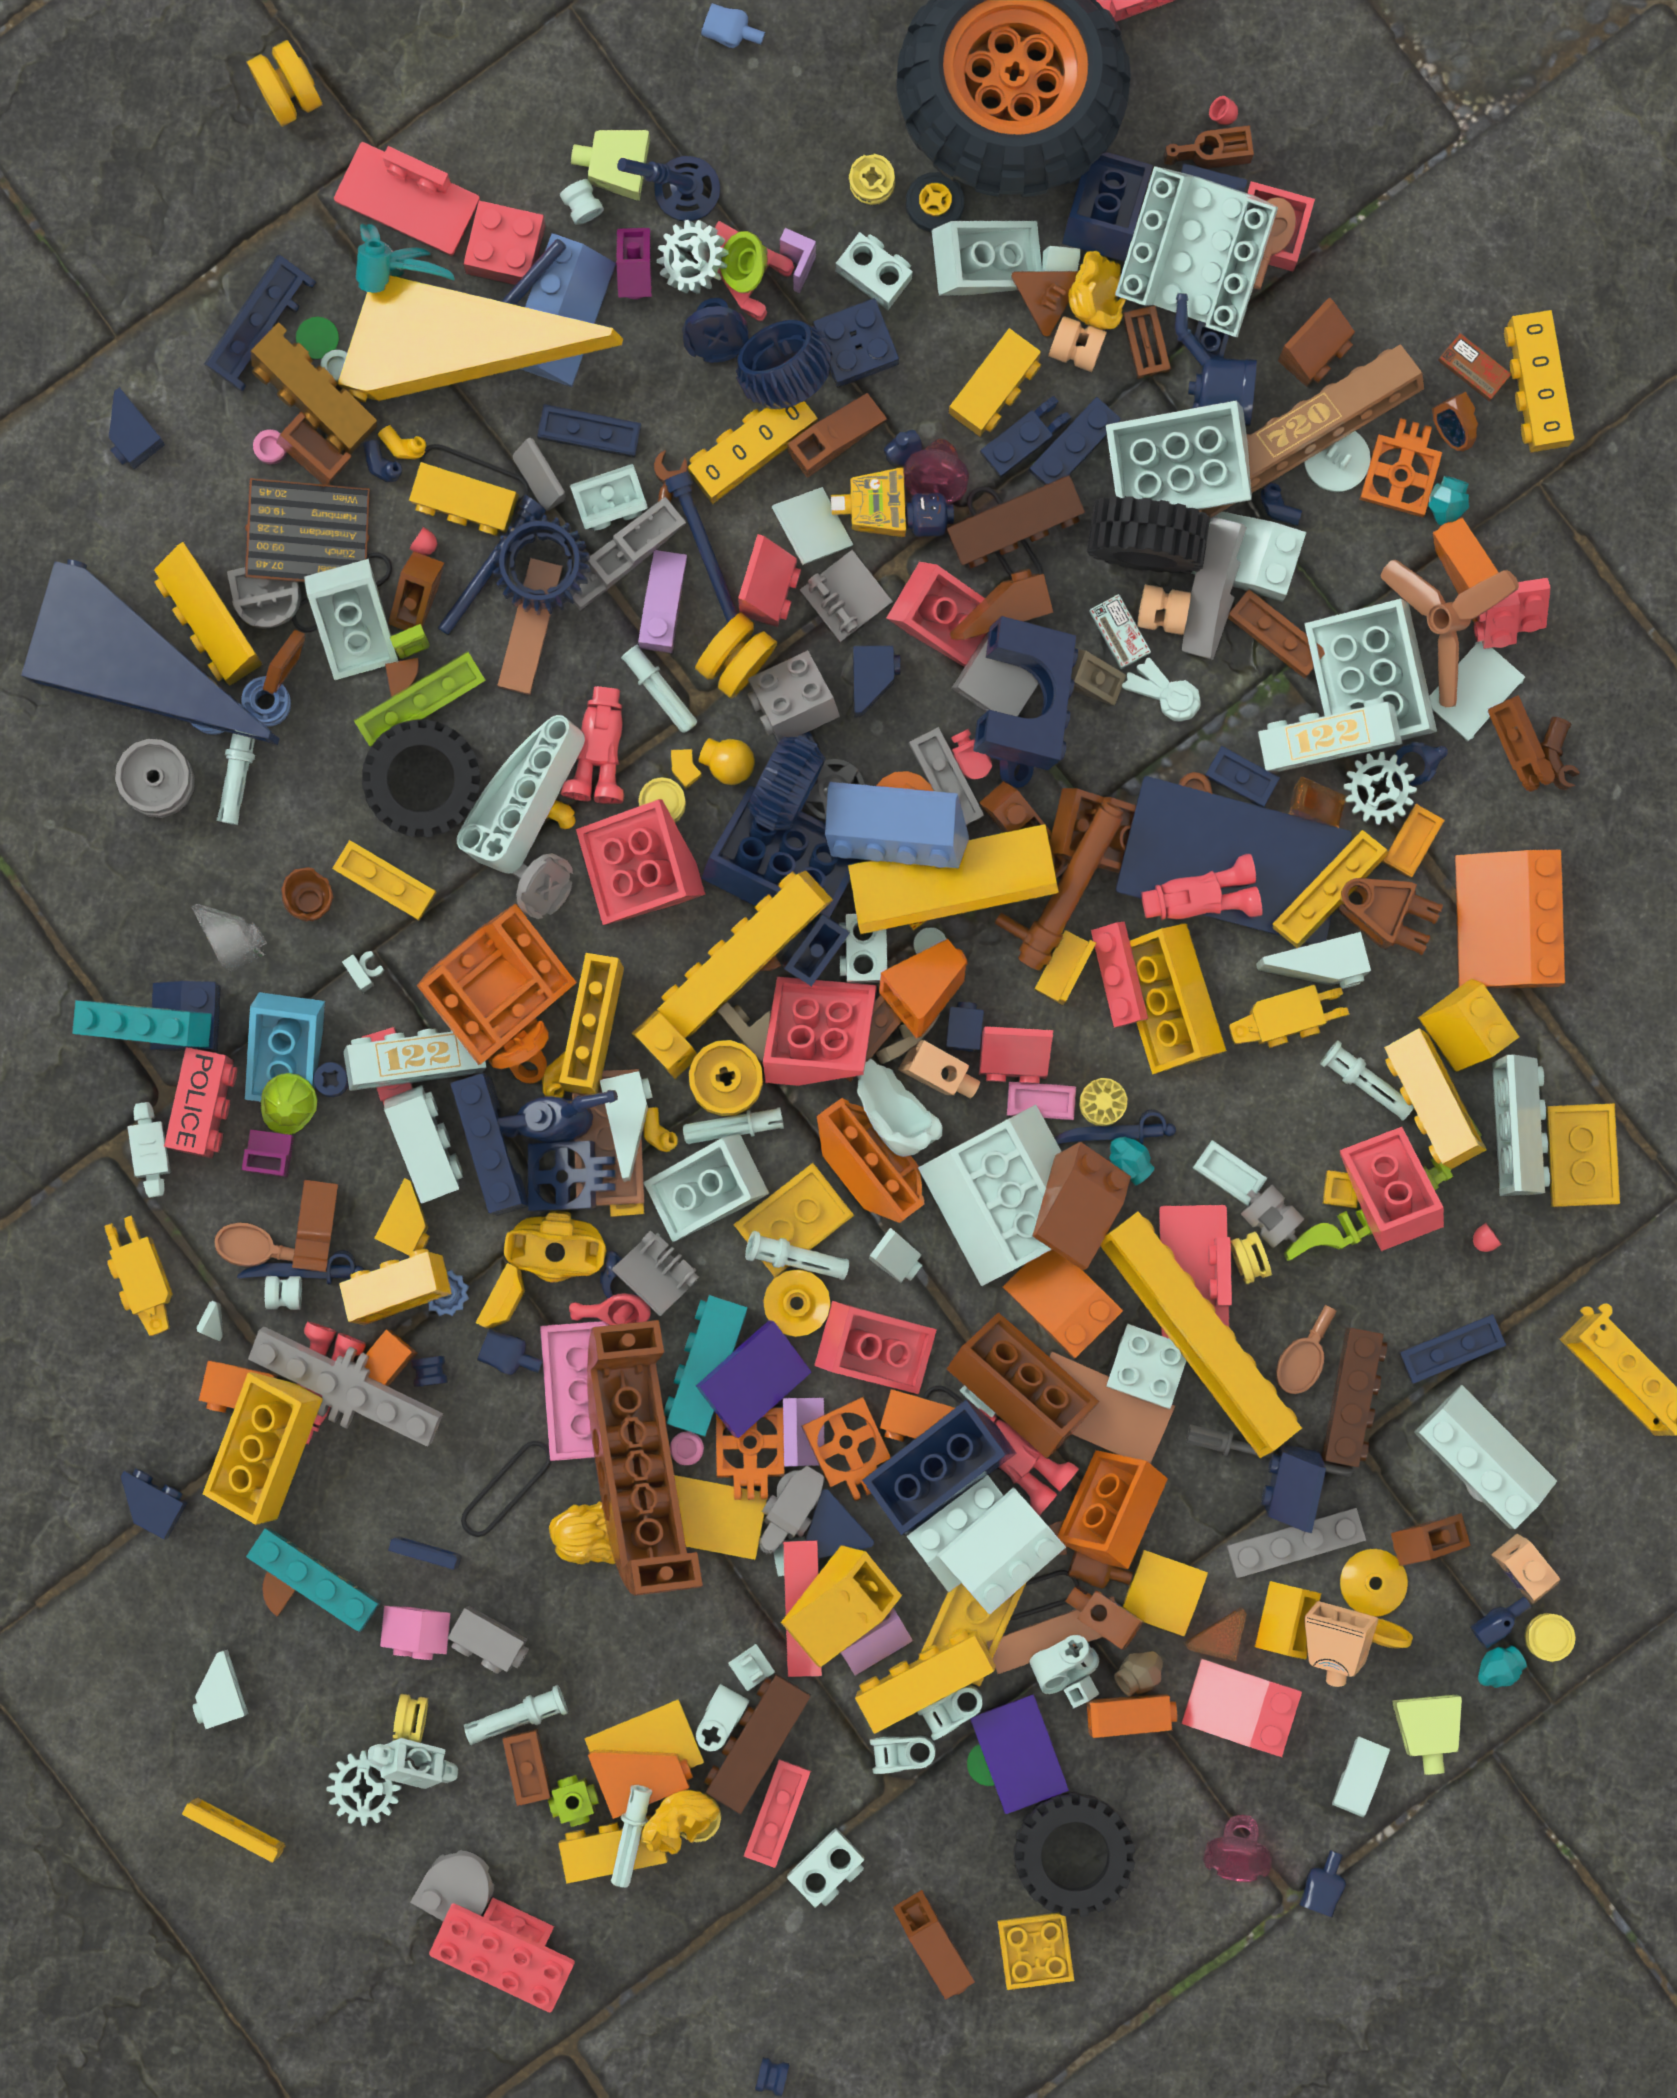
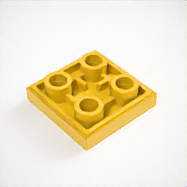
M1057 1912L997 1921L1007 1990L1074 1981L1066 1916H1061Z

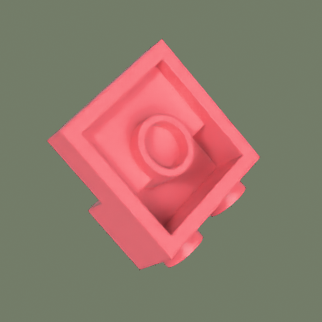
M1548 578L1518 582V590L1478 616V622H1474L1476 641H1482L1484 649L1492 647L1503 648L1517 643L1518 632H1534L1538 629L1546 628L1551 589Z

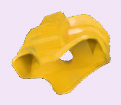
M550 1211L547 1217H528L522 1220L513 1230L506 1234L504 1243V1256L510 1264L520 1270L534 1273L547 1282H560L575 1276H590L600 1270L606 1255V1246L598 1230L590 1223L571 1219V1214L564 1211ZM551 1243L561 1244L565 1249L564 1258L556 1262L551 1261L546 1256V1247Z

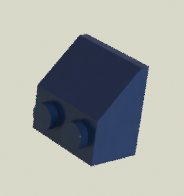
M201 981L153 983L152 1007L211 1013L212 1016L209 1047H188L150 1042V1050L185 1051L186 1047L207 1052H218L221 986L216 982Z
M1282 1444L1278 1447L1277 1453L1271 1454L1268 1469L1269 1473H1273L1270 1486H1264L1261 1504L1265 1505L1268 1517L1301 1531L1312 1533L1326 1471L1319 1451Z

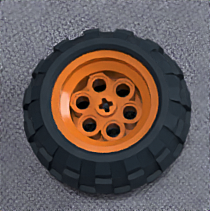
M930 0L926 5L920 7L913 17L899 53L897 67L898 104L900 105L906 129L912 141L934 163L933 167L954 182L958 180L972 186L976 192L997 197H999V194H1021V197L1036 196L1047 193L1048 189L1063 183L1064 185L1069 184L1089 171L1090 166L1102 154L1107 152L1113 143L1128 104L1131 80L1129 55L1126 53L1121 38V30L1110 11L1104 9L1096 0ZM1010 44L1013 49L1011 52L1003 54L998 52L995 46ZM1037 50L1045 58L1041 61H1033L1029 58L1028 52ZM977 66H984L989 70L990 74L986 77H978L972 70ZM1012 69L1019 71L1016 81L1010 80ZM1042 81H1049L1054 85L1055 89L1051 92H1042L1037 84ZM987 97H994L1000 104L996 108L989 109L982 104V101ZM1024 104L1031 108L1032 113L1028 116H1020L1014 109L1016 106Z

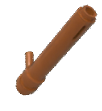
M1106 802L1104 807H1099L1058 883L1059 893L1052 894L1039 920L1034 921L1030 929L1003 913H1000L997 917L996 925L1023 940L1019 948L1021 953L1018 959L1027 966L1036 970H1042L1043 966L1048 965L1051 961L1053 948H1057L1063 939L1061 933L1123 821L1122 814L1124 811L1118 806Z

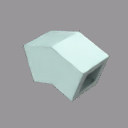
M1089 1675L1071 1683L1064 1689L1073 1708L1099 1695Z

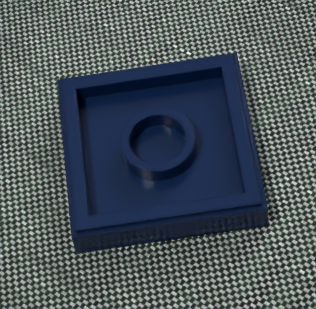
M400 1536L391 1539L388 1549L391 1552L453 1570L459 1568L462 1559L461 1554Z

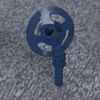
M681 156L670 160L666 164L653 161L643 163L620 158L617 163L619 171L643 176L647 181L654 182L655 198L659 207L665 214L675 220L684 222L685 220H699L707 216L718 202L720 196L719 178L711 165L700 158ZM682 164H692L698 166L697 170L690 167H684L676 170L675 167ZM682 173H692V174H694V175H693V176L688 175V174L683 175ZM709 176L712 184L709 199L702 195L704 189L702 178ZM666 183L671 184L672 196L668 199H665L662 189L663 184ZM681 197L684 199H690L694 197V199L690 201L681 200ZM698 204L699 209L694 211H680L676 209L677 205L692 207Z

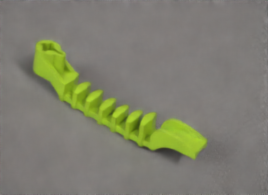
M1473 1122V1124H1474L1476 1130L1478 1131L1479 1135L1482 1136L1481 1132L1479 1131V1129L1477 1128V1126H1476L1475 1123ZM1432 1158L1431 1162L1435 1167L1431 1170H1428L1426 1166L1423 1168L1434 1190L1439 1188L1438 1184L1449 1180L1453 1175L1450 1172V1168L1442 1163L1438 1164ZM1362 1209L1355 1212L1363 1226L1362 1228L1356 1230L1348 1212L1345 1211L1337 1215L1347 1237L1343 1238L1338 1228L1334 1225L1320 1223L1301 1234L1284 1252L1286 1261L1292 1260L1314 1246H1330L1339 1250L1349 1244L1354 1245L1362 1241L1361 1238L1366 1235H1371L1372 1232Z

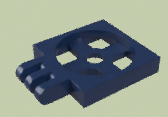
M594 1141L528 1144V1211L596 1209V1192L616 1191V1184H603V1178H615V1170H603V1165L615 1164V1157H595ZM570 1150H574L580 1155L586 1168L574 1169L570 1165ZM548 1151H555V1166L552 1170L539 1171V1160ZM561 1170H565L568 1174V1179L564 1183H560L557 1180V1174ZM586 1182L580 1195L570 1202V1188L575 1183ZM552 1184L556 1188L555 1204H551L541 1197L539 1185Z

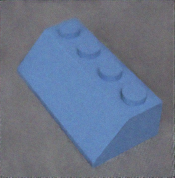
M552 233L546 250L556 239H560L566 245V249L532 286L525 308L595 324L616 263L582 243ZM584 354L520 369L572 387Z
M830 782L828 785L825 836L831 856L844 859H865L876 862H896L907 865L917 864L939 868H959L969 835L958 793Z

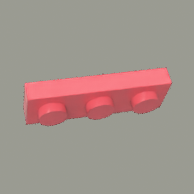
M1125 921L1091 930L1093 941L1096 942L1095 950L1114 1028L1148 1019Z
M781 1759L778 1760L744 1857L776 1868L811 1770Z

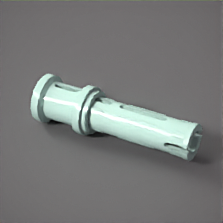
M232 734L230 748L225 751L226 758L229 760L217 817L219 822L238 825L249 763H252L256 756L253 754L255 739Z
M1337 1040L1325 1054L1320 1065L1330 1067L1343 1077L1342 1081L1345 1084L1351 1085L1354 1083L1404 1121L1413 1110V1104L1409 1106L1401 1093L1365 1067L1364 1059L1361 1057L1355 1058L1341 1047L1342 1043ZM1336 1058H1339L1341 1061H1343L1345 1064H1347L1348 1067L1345 1066L1344 1064H1342V1063H1341L1340 1061H1338ZM1372 1084H1374L1376 1087H1378L1380 1090H1382L1395 1101L1390 1100L1388 1097H1386L1384 1094H1382L1380 1091L1374 1088Z
M757 1231L751 1233L746 1247V1260L753 1261L758 1259L772 1263L775 1268L788 1265L839 1278V1280L845 1279L849 1268L848 1259L790 1245V1242L785 1238L775 1240L760 1236V1233Z
M555 1685L552 1691L536 1697L526 1696L521 1704L464 1724L465 1733L470 1745H474L484 1739L494 1737L528 1723L539 1725L542 1719L558 1713L562 1715L568 1714V1709L560 1687Z

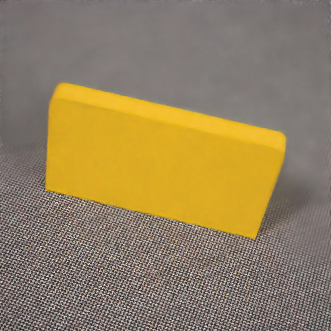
M1065 930L1063 939L1059 946L1055 948L1052 954L1053 957L1043 971L1034 990L1064 1005L1096 942L1092 940L1088 942Z

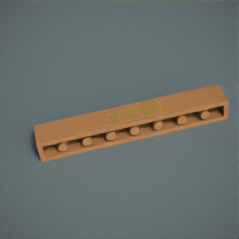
M1400 344L1392 350L1387 349L1383 351L1375 360L1364 367L1359 366L1353 369L1344 379L1325 386L1316 396L1309 400L1300 401L1291 411L1281 417L1270 419L1263 428L1253 434H1247L1251 493L1424 390L1422 372ZM1233 504L1200 509L1199 512H1205L1207 516L1212 518Z

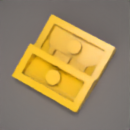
M1143 1550L1122 1607L1140 1618L1144 1623L1184 1637L1208 1572Z

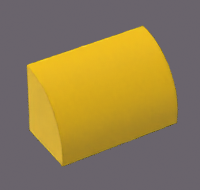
M1270 1581L1255 1647L1291 1657L1307 1659L1305 1615L1320 1601L1321 1593Z

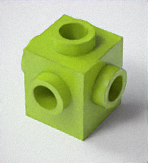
M577 1775L558 1780V1787L552 1789L553 1797L548 1799L553 1818L559 1816L561 1824L569 1822L571 1827L589 1822V1815L594 1814L596 1811L594 1805L599 1804L594 1784L588 1785L586 1778L578 1780ZM568 1797H577L579 1806L574 1809L569 1808L566 1804Z

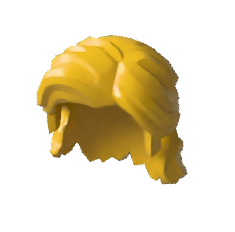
M1090 251L1084 255L1083 264L1080 265L1075 282L1069 289V304L1075 317L1086 325L1101 330L1114 329L1120 324L1123 316L1122 307L1126 301L1124 298H1120L1117 301L1118 296L1115 295L1121 277V267L1119 263L1109 261L1107 257L1101 256L1098 251Z
M599 1501L591 1506L586 1504L580 1506L572 1505L552 1519L549 1525V1534L553 1544L556 1546L555 1551L561 1559L577 1564H585L590 1561L615 1564L607 1534L602 1502Z
M683 1790L674 1793L662 1801L659 1808L655 1810L656 1813L645 1824L642 1843H645L648 1850L653 1853L659 1850L663 1853L669 1852L671 1855L677 1854L681 1848L682 1841L680 1832L686 1833L687 1840L693 1843L697 1834L704 1832L710 1823L716 1819L720 1809L714 1804L712 1799L703 1795L700 1791Z

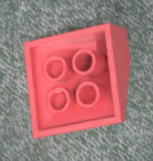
M662 799L576 829L603 925L678 905L706 895L697 863Z
M777 977L763 1058L765 1083L800 1086L864 1075L877 985L816 980L811 987L799 978Z

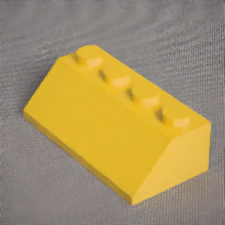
M184 542L177 545L154 569L159 577L154 583L164 598L171 596L177 606L172 611L182 626L188 623L195 634L190 636V639L200 654L206 651L212 659L208 667L217 681L224 678L230 686L263 664Z
M1187 924L1161 928L1130 940L1148 1019L1136 1023L1152 1074L1225 1052L1226 1048Z
M249 1372L204 1488L203 1495L255 1525L277 1520L323 1398L296 1383Z

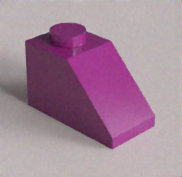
M650 228L617 229L616 264L618 298L640 299L652 297Z

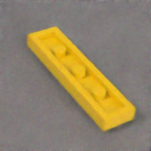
M1362 830L1272 924L1273 929L1296 948H1300L1342 904L1340 898L1344 885L1351 879L1366 878L1388 855L1387 849ZM1355 886V887L1350 888V890H1349V892H1348V896H1349L1358 886Z

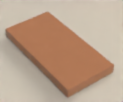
M639 1069L603 1071L601 1080L637 1072ZM600 1084L599 1093H602L601 1084ZM572 1092V1098L574 1099L576 1096H585V1094ZM601 1104L590 1108L593 1114V1123L587 1133L574 1141H594L595 1157H615V1164L603 1165V1170H615V1178H603V1184H616V1191L596 1192V1206L644 1204L642 1136L631 1181L624 1182L606 1106ZM575 1152V1169L586 1168L580 1155ZM586 1182L576 1183V1198L582 1192Z
M1051 1352L1049 1357L1099 1401L1072 1435L1115 1454L1145 1460L1151 1464L1175 1406L1171 1405V1408L1167 1409L1106 1387L1109 1379L1108 1376Z

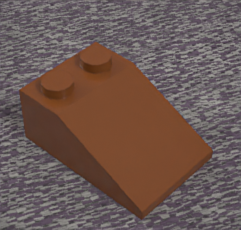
M1082 1142L1056 1154L1032 1236L1080 1269H1087L1124 1204L1131 1176Z

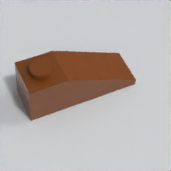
M1030 569L1012 573L1011 580L1001 582L950 632L951 639L965 640L988 633L989 627L1001 616L1024 622L1053 613L1044 574H1031Z

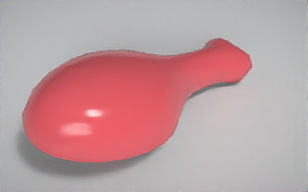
M628 1293L613 1295L599 1304L583 1305L574 1302L569 1306L571 1319L576 1321L582 1318H598L609 1325L646 1322L651 1316L650 1306L641 1297Z

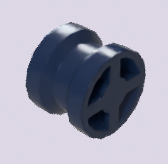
M328 1062L322 1064L314 1074L315 1087L327 1097L341 1096L349 1087L347 1071L337 1063Z
M444 1356L411 1360L412 1367L416 1370L414 1387L448 1383L447 1376L443 1373L442 1368L445 1364Z
M763 2057L755 2091L770 2090L775 2096L782 2097L789 2063L775 2064L769 2058Z

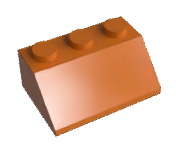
M1095 1450L1057 1537L1066 1547L1098 1562L1129 1569L1168 1478L1148 1461Z

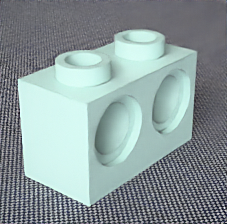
M859 232L836 262L835 272L870 298H875L877 303L889 310L912 280L913 271L909 269L911 265L897 254L891 256L884 251V245L874 236L868 235L866 237ZM858 253H867L872 260L867 265H858L853 258ZM886 272H891L898 277V281L893 285H886L882 283L880 277Z
M846 914V922L839 923L850 931V934L843 942L846 943V956H840V976H847V983L878 984L880 983L881 972L887 970L886 929L873 931L872 936L868 940H858L853 934V929L858 925L857 915ZM860 957L869 958L873 963V969L867 974L858 973L853 965L856 959Z
M835 1828L787 1874V1879L815 1908L820 1903L826 1906L839 1894L836 1887L845 1878L851 1882L864 1869L861 1865L864 1861V1856ZM837 1849H844L850 1855V1861L843 1867L835 1866L830 1860L831 1854ZM812 1873H820L824 1876L826 1883L822 1889L814 1891L806 1885L807 1877Z

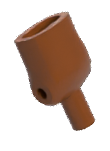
M1074 1551L1067 1576L1103 1589L1107 1586L1110 1579L1129 1585L1133 1572L1103 1564Z

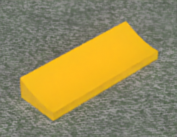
M1045 824L968 840L959 868H939L928 865H907L872 860L848 865L860 934L1059 893Z

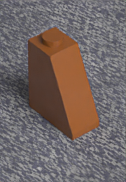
M922 1890L893 1907L908 1939L945 2000L953 1995L961 1994L968 1986L975 1983L965 1962Z

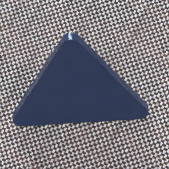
M828 1489L822 1490L806 1541H817L818 1558L834 1555L841 1545L858 1550L872 1547L874 1540Z

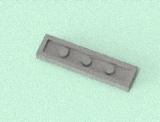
M1352 1508L1315 1519L1312 1533L1304 1532L1291 1526L1229 1544L1226 1547L1235 1577L1240 1578L1366 1541L1357 1508Z

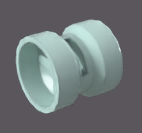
M588 179L577 181L560 193L563 203L570 207L572 211L570 216L576 225L589 222L604 211L600 200L594 198L592 194L593 187Z
M266 1276V1309H278L280 1306H287L290 1310L301 1309L302 1279L300 1276H290L287 1280H280L277 1276Z

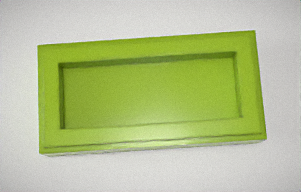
M421 624L389 637L400 659L407 658L430 646Z

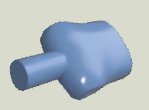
M712 3L706 16L701 36L713 39L729 48H735L742 39L761 45L765 32L749 27L748 16L744 11L729 9Z

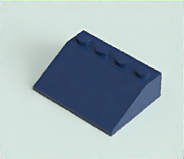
M749 786L712 851L701 879L756 906L769 894L773 898L781 890L778 884L791 872L797 875L806 870L833 899L816 917L823 913L832 918L851 881L848 865L860 863L862 859H844L831 856L825 836L826 823L802 811L790 830L772 831L756 823L755 818L747 809L755 789Z

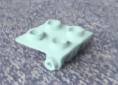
M1127 1324L1124 1335L1120 1340L1119 1350L1106 1387L1170 1409L1186 1359L1171 1339Z

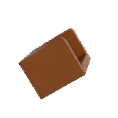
M301 411L279 435L276 443L323 485H329L349 463L352 456L348 452L344 455L339 453L304 421L306 415Z
M538 1729L505 1736L502 1740L517 1806L550 1799L552 1791Z

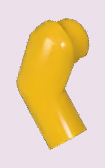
M391 425L386 426L378 433L386 447L398 459L416 460L425 453L426 442L419 436H415L414 439H401Z
M555 800L546 819L551 818L558 821L562 829H569L576 823V819L573 816L575 812L572 807Z
M565 1051L546 1067L542 1078V1091L545 1097L554 1096L562 1098L564 1096L565 1090L559 1081Z
M657 1107L648 1108L643 1127L644 1139L659 1151H671L678 1144L676 1134L669 1132L659 1124V1109Z

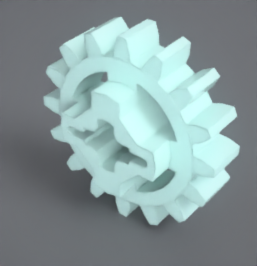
M685 220L684 229L675 224L673 226L675 233L673 236L664 234V238L667 241L666 246H658V250L664 253V257L658 258L657 263L665 266L661 270L660 275L668 279V285L674 288L678 287V290L684 293H688L691 290L699 294L701 285L711 289L712 284L710 280L712 278L721 280L722 278L718 273L719 268H727V264L722 262L721 258L729 253L726 249L720 247L724 244L725 239L717 235L718 230L710 225L707 227L706 223L699 220L696 224ZM687 251H690L692 255H694V258L698 261V263L693 261L691 255H689Z
M1380 752L1378 760H1374L1369 753L1366 755V764L1363 765L1358 760L1355 762L1358 770L1356 773L1352 771L1347 772V777L1353 781L1352 783L1344 784V790L1352 792V795L1345 798L1346 803L1355 802L1356 806L1353 808L1352 813L1355 815L1362 811L1364 813L1363 822H1367L1372 816L1375 817L1376 825H1380L1383 817H1386L1391 824L1394 823L1393 814L1398 813L1402 817L1406 815L1403 805H1413L1414 802L1408 798V794L1416 793L1417 788L1409 786L1408 783L1413 781L1415 776L1414 774L1405 775L1404 772L1408 764L1396 765V755H1393L1390 761L1385 760L1384 752ZM1383 767L1381 773L1369 776L1364 774L1369 769ZM1394 773L1401 779L1403 792L1394 787L1392 781ZM1387 775L1386 789L1389 791L1388 794L1381 793L1376 801L1373 802L1375 789L1371 785H1378ZM1357 785L1366 790L1368 796L1366 805L1359 798ZM1388 801L1396 803V805H1394L1390 809L1382 811L1377 810L1379 804Z
M367 1750L361 1751L360 1759H357L353 1753L348 1754L349 1764L338 1761L336 1765L340 1772H331L329 1774V1777L335 1781V1784L327 1787V1791L335 1792L336 1796L329 1801L330 1805H340L337 1815L341 1816L347 1812L349 1814L348 1823L351 1824L356 1817H359L362 1826L367 1825L369 1817H372L376 1823L380 1822L381 1811L389 1816L392 1810L388 1804H397L400 1800L393 1795V1792L402 1789V1785L387 1779L378 1780L372 1774V1767L380 1772L382 1767L372 1764L367 1759ZM357 1766V1776L352 1781L343 1782L346 1773ZM363 1777L366 1779V1784L373 1787V1790L367 1793L365 1799L362 1791L356 1790V1786L362 1782ZM386 1794L383 1802L371 1810L372 1799L376 1795ZM349 1795L357 1802V1809L350 1806L344 1796Z

